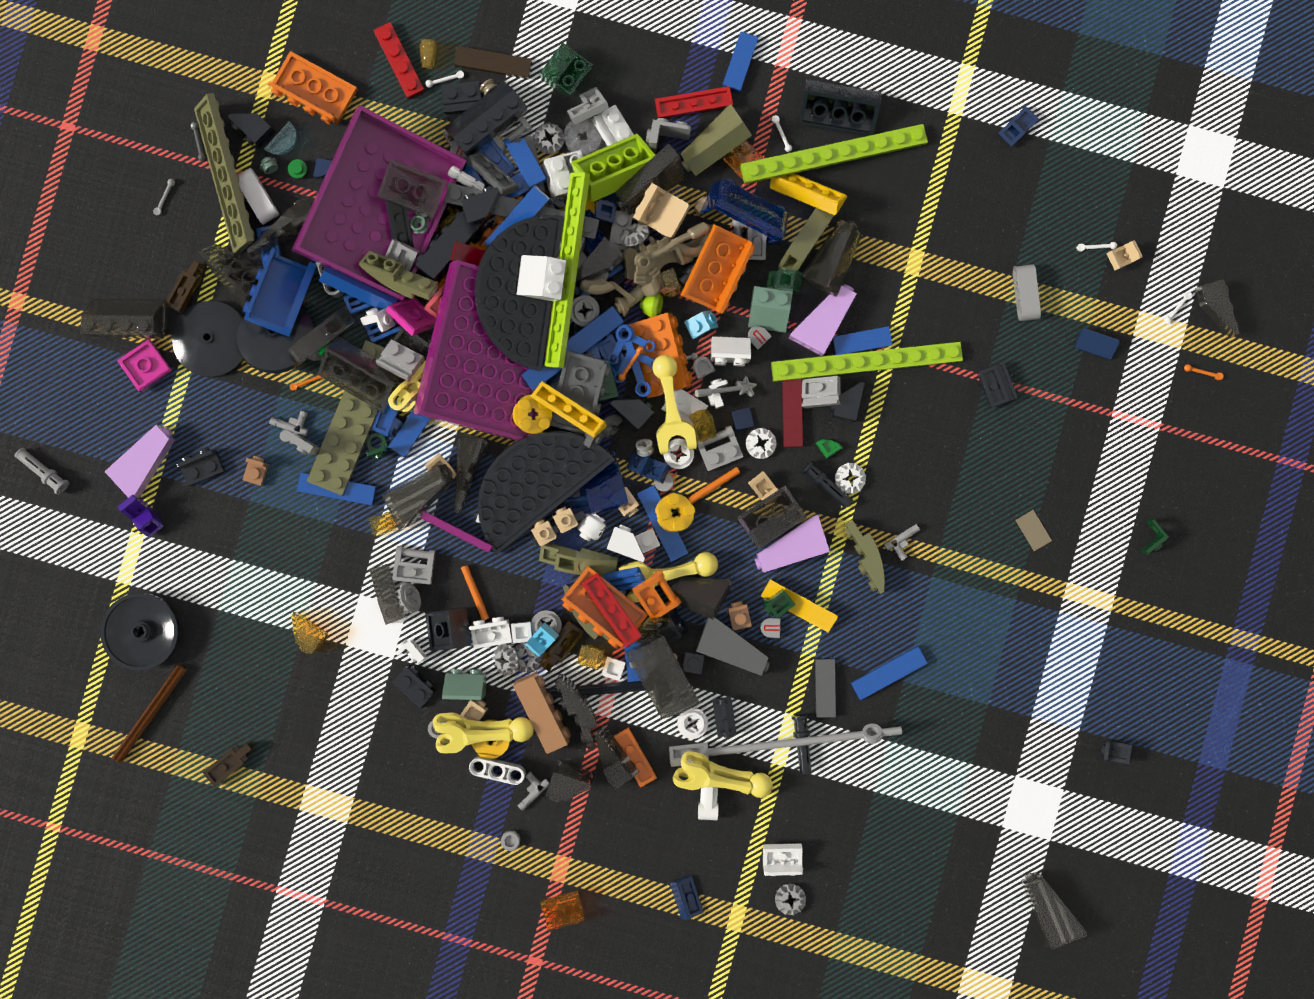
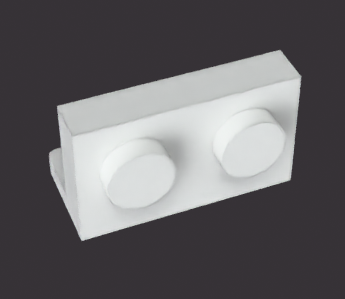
M503 616L492 618L493 622L485 623V620L474 621L473 625L469 626L474 649L513 642L509 619L504 620Z
M802 844L763 845L764 875H802Z

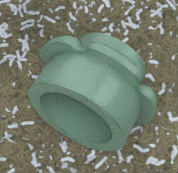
M271 157L264 158L261 161L260 169L265 174L275 172L278 169L277 159Z
M419 215L414 216L410 222L412 231L415 234L425 233L428 229L427 226H429L428 219Z

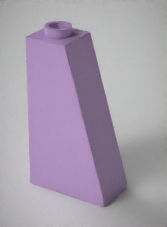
M839 284L791 333L789 339L823 356L857 293L853 292L854 289L846 284L843 286Z
M155 425L105 471L128 498L131 495L138 499L141 497L174 443L175 439L171 436L173 433L166 426Z
M812 516L757 553V558L755 559L757 569H761L764 573L830 552L819 516Z

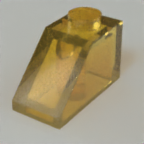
M293 612L291 618L295 642L300 645L299 649L304 653H315L329 633L301 613Z

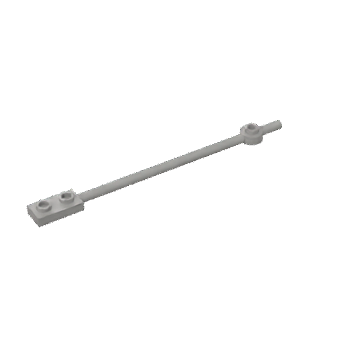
M868 724L864 726L862 731L726 747L708 748L707 742L669 747L671 767L681 766V758L687 751L702 753L709 759V756L856 739H864L867 743L875 744L881 741L882 736L902 734V728L900 726L881 729L877 724ZM687 759L689 763H694L692 760Z

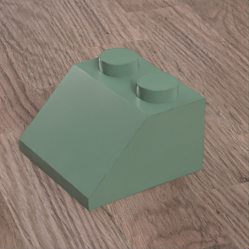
M754 286L748 328L761 326L768 331L786 333L793 292Z
M451 669V672L445 674L442 699L482 700L486 696V673H482V670L471 669L470 673H462V669Z

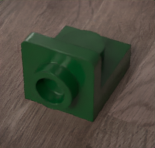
M783 588L767 600L766 597L763 599L766 604L763 608L770 616L774 614L777 619L796 605Z

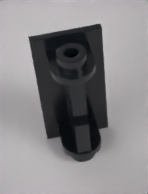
M731 696L712 699L717 736L728 738L731 735H737Z

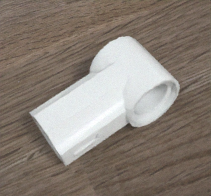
M717 787L701 788V798L698 805L699 820H718Z

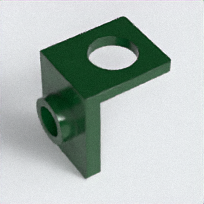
M376 432L368 436L366 441L369 452L366 453L367 457L377 460L385 457V454L390 452L383 434ZM375 437H379L382 440V445L379 448H374L371 445V441Z
M1150 519L1146 522L1158 537L1140 550L1143 554L1159 550L1163 546L1162 543L1169 538L1155 519Z

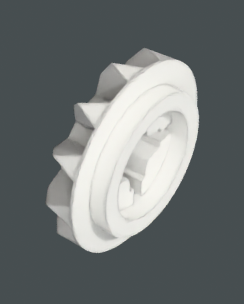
M764 428L753 430L746 439L748 452L758 459H764L772 455L777 445L773 433ZM757 436H759L761 440H769L767 441V443L764 444L765 451L761 448V446L754 447L758 443Z
M673 439L668 442L669 451L667 454H663L666 463L674 469H683L689 466L694 458V450L688 448L684 439ZM679 446H681V452L687 456H681L678 462H676V455L670 452L677 451Z
M844 464L836 472V485L845 493H856L865 485L866 475L863 468L857 464ZM849 470L852 476H858V478L853 480L852 486L850 481L843 480V478L849 476Z
M689 708L679 715L677 726L684 737L697 739L706 732L708 719L700 709ZM688 716L692 720L700 718L696 722L698 730L693 726L686 728L689 724Z

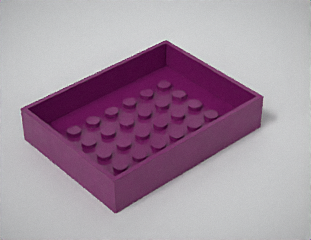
M359 105L354 111L292 251L398 299L397 301H403L404 295L383 285L359 266V262L369 251L385 256L392 241L385 199L405 196L409 221L411 222V219L417 215L428 219L429 226H427L428 229L425 233L415 234L411 228L414 248L419 251V256L421 253H425L447 205L444 199L448 182L453 184L457 182L456 178L453 179L448 176V172L452 166L457 167L461 172L466 160ZM416 260L410 272L416 273Z
M455 260L450 262L413 414L517 441L531 435L522 431L513 420L514 406L522 397L532 395L534 392L521 376L528 368L510 360L488 338L479 320L475 304L474 288L478 266ZM553 301L551 302V309H550V316H549V323H548V330H547V337H546L544 357H545V355H546L547 340H548V333H549V326H550V318H551V311H552ZM532 409L531 412H528V416H531L532 420H534L537 412Z

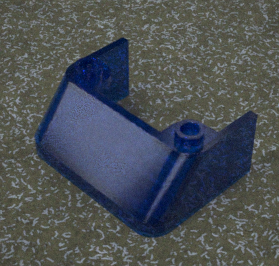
M728 178L712 185L700 212L706 213L715 209L767 236L766 246L782 242L786 233L789 215L786 212V208L780 205L775 206L738 187L735 181Z

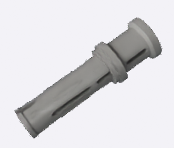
M20 448L15 453V457L36 473L44 485H49L56 495L66 490L69 481L59 477L55 470H49L24 448ZM28 460L32 461L36 466H38V468L32 465Z

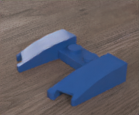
M521 138V142H510V139L503 140L520 170V173L511 177L519 185L518 190L505 195V197L516 198L530 191L534 185L538 187L547 182L524 138ZM465 162L468 166L464 172L475 178V181L483 183L477 171Z

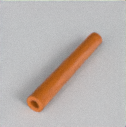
M737 467L730 470L688 497L690 502L693 504L740 474V471Z
M468 565L463 566L461 570L481 619L486 620L489 616Z

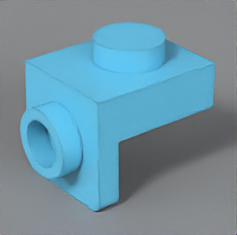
M710 310L703 311L684 322L692 339L718 327L716 316Z
M544 622L525 645L540 657L559 635Z

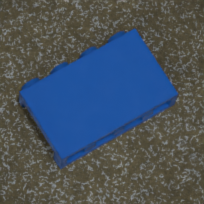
M272 248L270 253H265L262 261L265 266L264 269L259 268L256 279L259 280L257 285H252L249 293L252 296L251 301H246L243 312H246L244 320L289 337L317 264L309 262L307 267L275 254L276 249Z

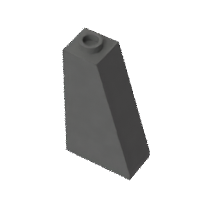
M709 614L696 651L761 676L763 672L766 673L770 662L767 661L768 657L713 615Z

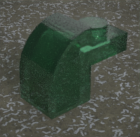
M790 269L769 271L767 288L792 291V294H798L801 291L803 273Z

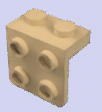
M652 183L646 190L641 204L636 208L633 218L668 238H673L689 211L690 205Z

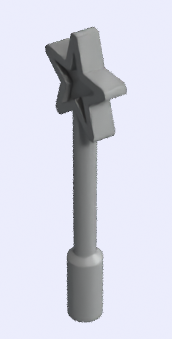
M745 376L743 381L735 383L736 386L695 390V396L704 397L716 393L740 390V395L746 393L752 397L754 395L752 389L757 384L750 383L748 377Z

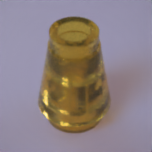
M422 39L421 44H419L422 68L433 69L438 46H436L435 40Z

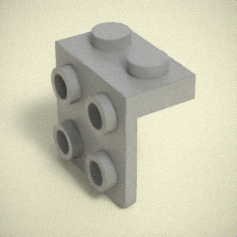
M658 118L653 120L652 128L647 130L646 144L656 154L659 135L689 140L691 126H688L685 122L671 123L667 119Z

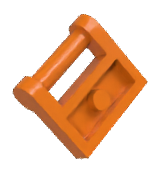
M661 570L655 572L650 578L632 589L652 621L660 618L681 603L680 598L675 596L664 579L665 575ZM656 583L660 585L669 599L666 604H664L653 587Z

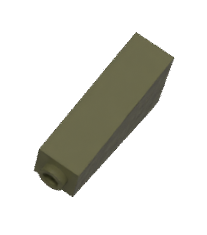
M731 104L681 153L684 159L682 162L683 166L688 172L691 170L695 176L752 136Z
M815 208L786 251L778 267L794 277L834 215Z

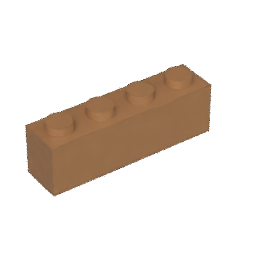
M536 671L516 680L513 687L546 754L567 746L571 734L561 721L562 715L560 711L556 710L553 705L552 695L547 693L544 687L545 681L543 677L539 676Z

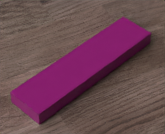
M423 511L421 519L486 552L492 551L493 546L486 541L427 511Z

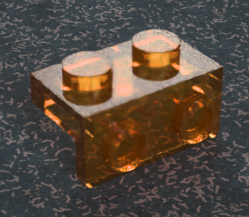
M747 140L723 157V160L741 179H743L740 168L742 163L764 159Z
M578 890L540 900L546 919L547 930L559 929L585 920L584 907Z

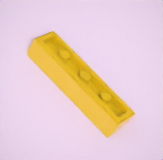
M797 174L771 178L770 181L771 189L833 215L838 213L847 198V195Z
M543 381L530 396L593 438L606 427L604 420Z
M769 579L761 597H766L768 600L783 588L796 604L788 610L789 612L826 632L830 631L838 618L837 615Z

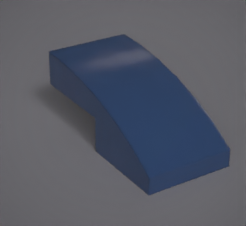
M1025 106L998 134L1012 147L1039 118Z
M618 191L596 200L595 219L614 223Z
M634 451L626 469L663 484L671 466L654 460L649 456H639Z

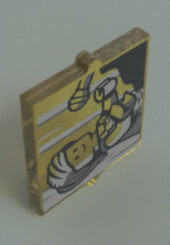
M649 617L638 628L642 637L636 642L638 644L641 642L649 643L670 620L668 618Z

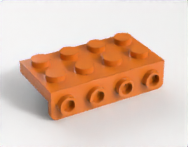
M291 51L273 82L269 81L267 84L271 88L270 92L280 98L283 95L288 98L287 101L296 107L301 105L305 107L304 111L313 116L317 114L321 116L320 119L329 125L334 123L337 126L358 90L352 84Z
M713 224L681 295L722 314L728 308L729 300L737 289L741 275L746 270V264L754 253L755 243Z
M664 313L629 324L634 329L635 335L647 341L651 340L656 344V349L653 352H647L644 349L642 354L652 359H656L661 355H669L675 359L677 372L673 376L674 391L690 388L692 375L687 371L686 364L688 360L686 354L682 351L683 341L681 335L677 332L678 321L676 317L671 313ZM633 343L634 348L637 351L640 345ZM648 343L646 346L647 349L651 350L653 348V344ZM639 361L645 382H648L652 388L647 398L663 395L664 390L660 378L654 374L653 369L649 365Z
M587 566L561 598L564 602L562 606L570 612L576 611L579 614L577 618L585 624L591 623L594 626L592 630L601 637L603 634L609 638L608 643L614 648L620 647L623 649L625 645L581 584L596 574L594 570ZM602 578L638 629L648 614Z

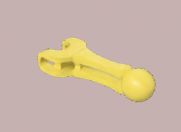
M661 355L655 359L652 367L654 374L660 378L666 402L665 422L658 428L656 433L660 454L668 453V441L675 435L684 437L690 450L696 449L697 443L694 427L689 422L681 419L675 402L673 376L677 372V363L673 357Z
M426 360L415 374H412L409 382L407 380L402 382L390 395L388 402L392 409L404 412L414 410ZM397 396H399L398 399H397V405H396V404H395V399H396Z
M703 552L697 555L695 560L674 567L651 569L645 563L635 561L621 565L618 569L624 570L639 567L646 580L655 572L661 570L665 575L664 579L668 581L694 574H699L703 577L711 576L717 571L718 561L713 554ZM633 591L627 594L626 597L633 603L640 602Z
M457 713L437 714L433 719L435 731L446 733L439 735L436 740V749L440 753H457L466 745L484 741L502 740L511 742L514 739L517 742H525L532 737L534 732L531 721L525 717H518L513 721L507 719L484 722L464 719Z
M691 751L683 754L681 758L682 768H678L673 775L674 784L677 787L688 790H697L702 787L727 788L747 795L751 793L757 798H764L771 793L773 788L772 780L767 774H753L750 771L729 769L709 761L708 757L702 753ZM687 759L692 760L694 763H689ZM679 776L686 777L688 779L682 780L679 778Z

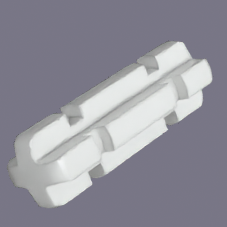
M455 166L450 168L448 176L453 179L456 178L458 182L466 187L481 191L484 189L485 185L480 181H475L476 179L463 171L460 172V169Z

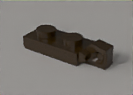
M193 260L190 268L181 272L165 305L183 314L202 279L205 266Z
M568 621L558 634L559 636L547 648L540 661V665L549 672L555 664L562 663L582 637L584 631Z
M249 742L242 748L239 745L231 748L208 767L203 774L215 788L249 759L246 754L253 750L254 746Z

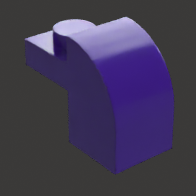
M131 495L118 506L119 511L130 518L137 530L148 538L164 526L159 516L142 498L138 499Z

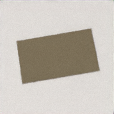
M1034 510L1015 520L1033 551L1052 541Z

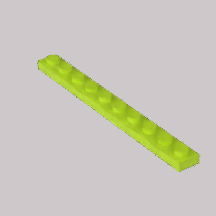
M921 124L742 163L740 168L744 184L926 145L928 141L924 125Z
M586 172L570 173L559 259L566 260L561 300L554 301L552 304L544 366L549 368H564L590 180V174Z
M961 342L776 361L771 362L773 382L961 362L963 358Z

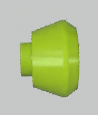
M659 293L655 296H645V298L641 299L640 309L643 310L644 314L649 317L660 315L663 297Z

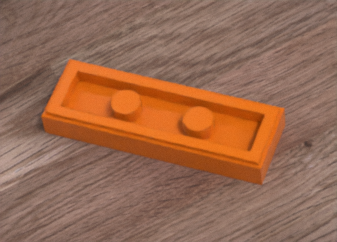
M629 727L612 736L640 788L657 779L655 772Z

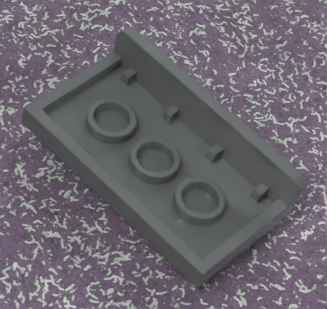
M567 350L557 391L594 415L599 416L601 404H598L600 396L604 397L606 386L603 385L604 379L609 377L611 367H608L609 361ZM552 411L550 426L583 434L587 437L588 434Z

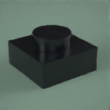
M685 652L682 671L702 674L704 655Z

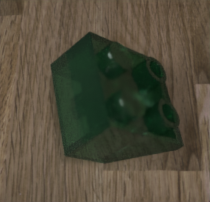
M562 42L541 70V80L556 91L571 96L589 73L593 64Z

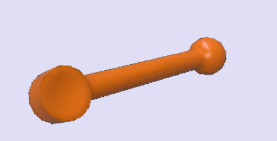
M642 346L638 347L636 354L623 373L618 375L620 381L625 380V375L638 356L644 351Z
M1190 364L1184 367L1186 372L1194 371L1215 377L1216 380L1223 379V374L1220 372L1215 374L1193 368Z
M321 372L320 375L298 384L292 383L290 384V389L296 391L300 386L321 378L326 379L328 374Z

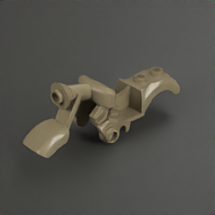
M702 222L688 229L687 233L675 239H669L666 236L662 240H657V243L653 237L649 236V245L645 246L643 242L639 244L640 253L631 247L626 248L623 251L625 278L634 280V283L637 284L629 293L615 282H608L601 277L593 280H582L580 289L595 295L605 294L615 289L624 297H615L616 303L614 307L618 314H622L625 317L629 309L644 296L651 297L659 293L661 287L660 269L665 264L676 262L684 265L694 261V258L699 256L713 225ZM688 239H694L688 243H682Z

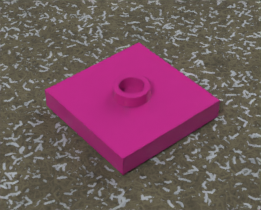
M415 297L389 305L386 309V312L411 336L434 328L436 318L424 309L425 306Z
M150 339L117 360L139 392H142L172 371Z

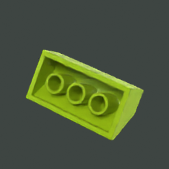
M638 134L571 162L575 173L586 172L590 174L587 198L591 203L657 174V156Z

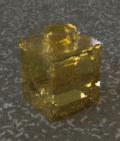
M583 644L577 664L599 670L600 666L604 667L607 656L604 655L605 650Z

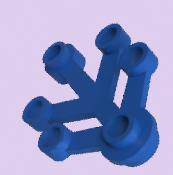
M621 325L617 328L616 338L618 341L613 352L608 356L610 364H618L620 361L619 354L625 345L627 354L618 372L614 374V380L618 383H623L624 381L617 380V375L623 373L636 354L633 343L643 346L647 352H653L656 349V344L653 341H647L635 335L634 329L629 325ZM624 331H628L629 336L627 338H624L622 336V333ZM648 343L653 344L651 350H648L646 347ZM641 353L633 363L632 368L637 380L635 391L639 396L646 397L651 393L652 388L648 382H645L639 361L653 369L655 359ZM613 355L617 357V361L614 363L611 362V356ZM643 385L647 387V391L645 393L641 391V387Z

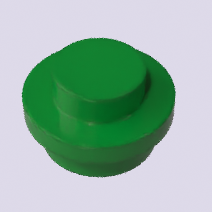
M293 160L288 165V172L295 179H301L307 174V165L302 160Z

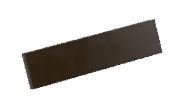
M457 46L454 60L455 67L529 79L532 59L461 46Z

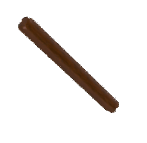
M179 664L172 671L112 756L114 761L118 763L123 762L186 673L187 669Z

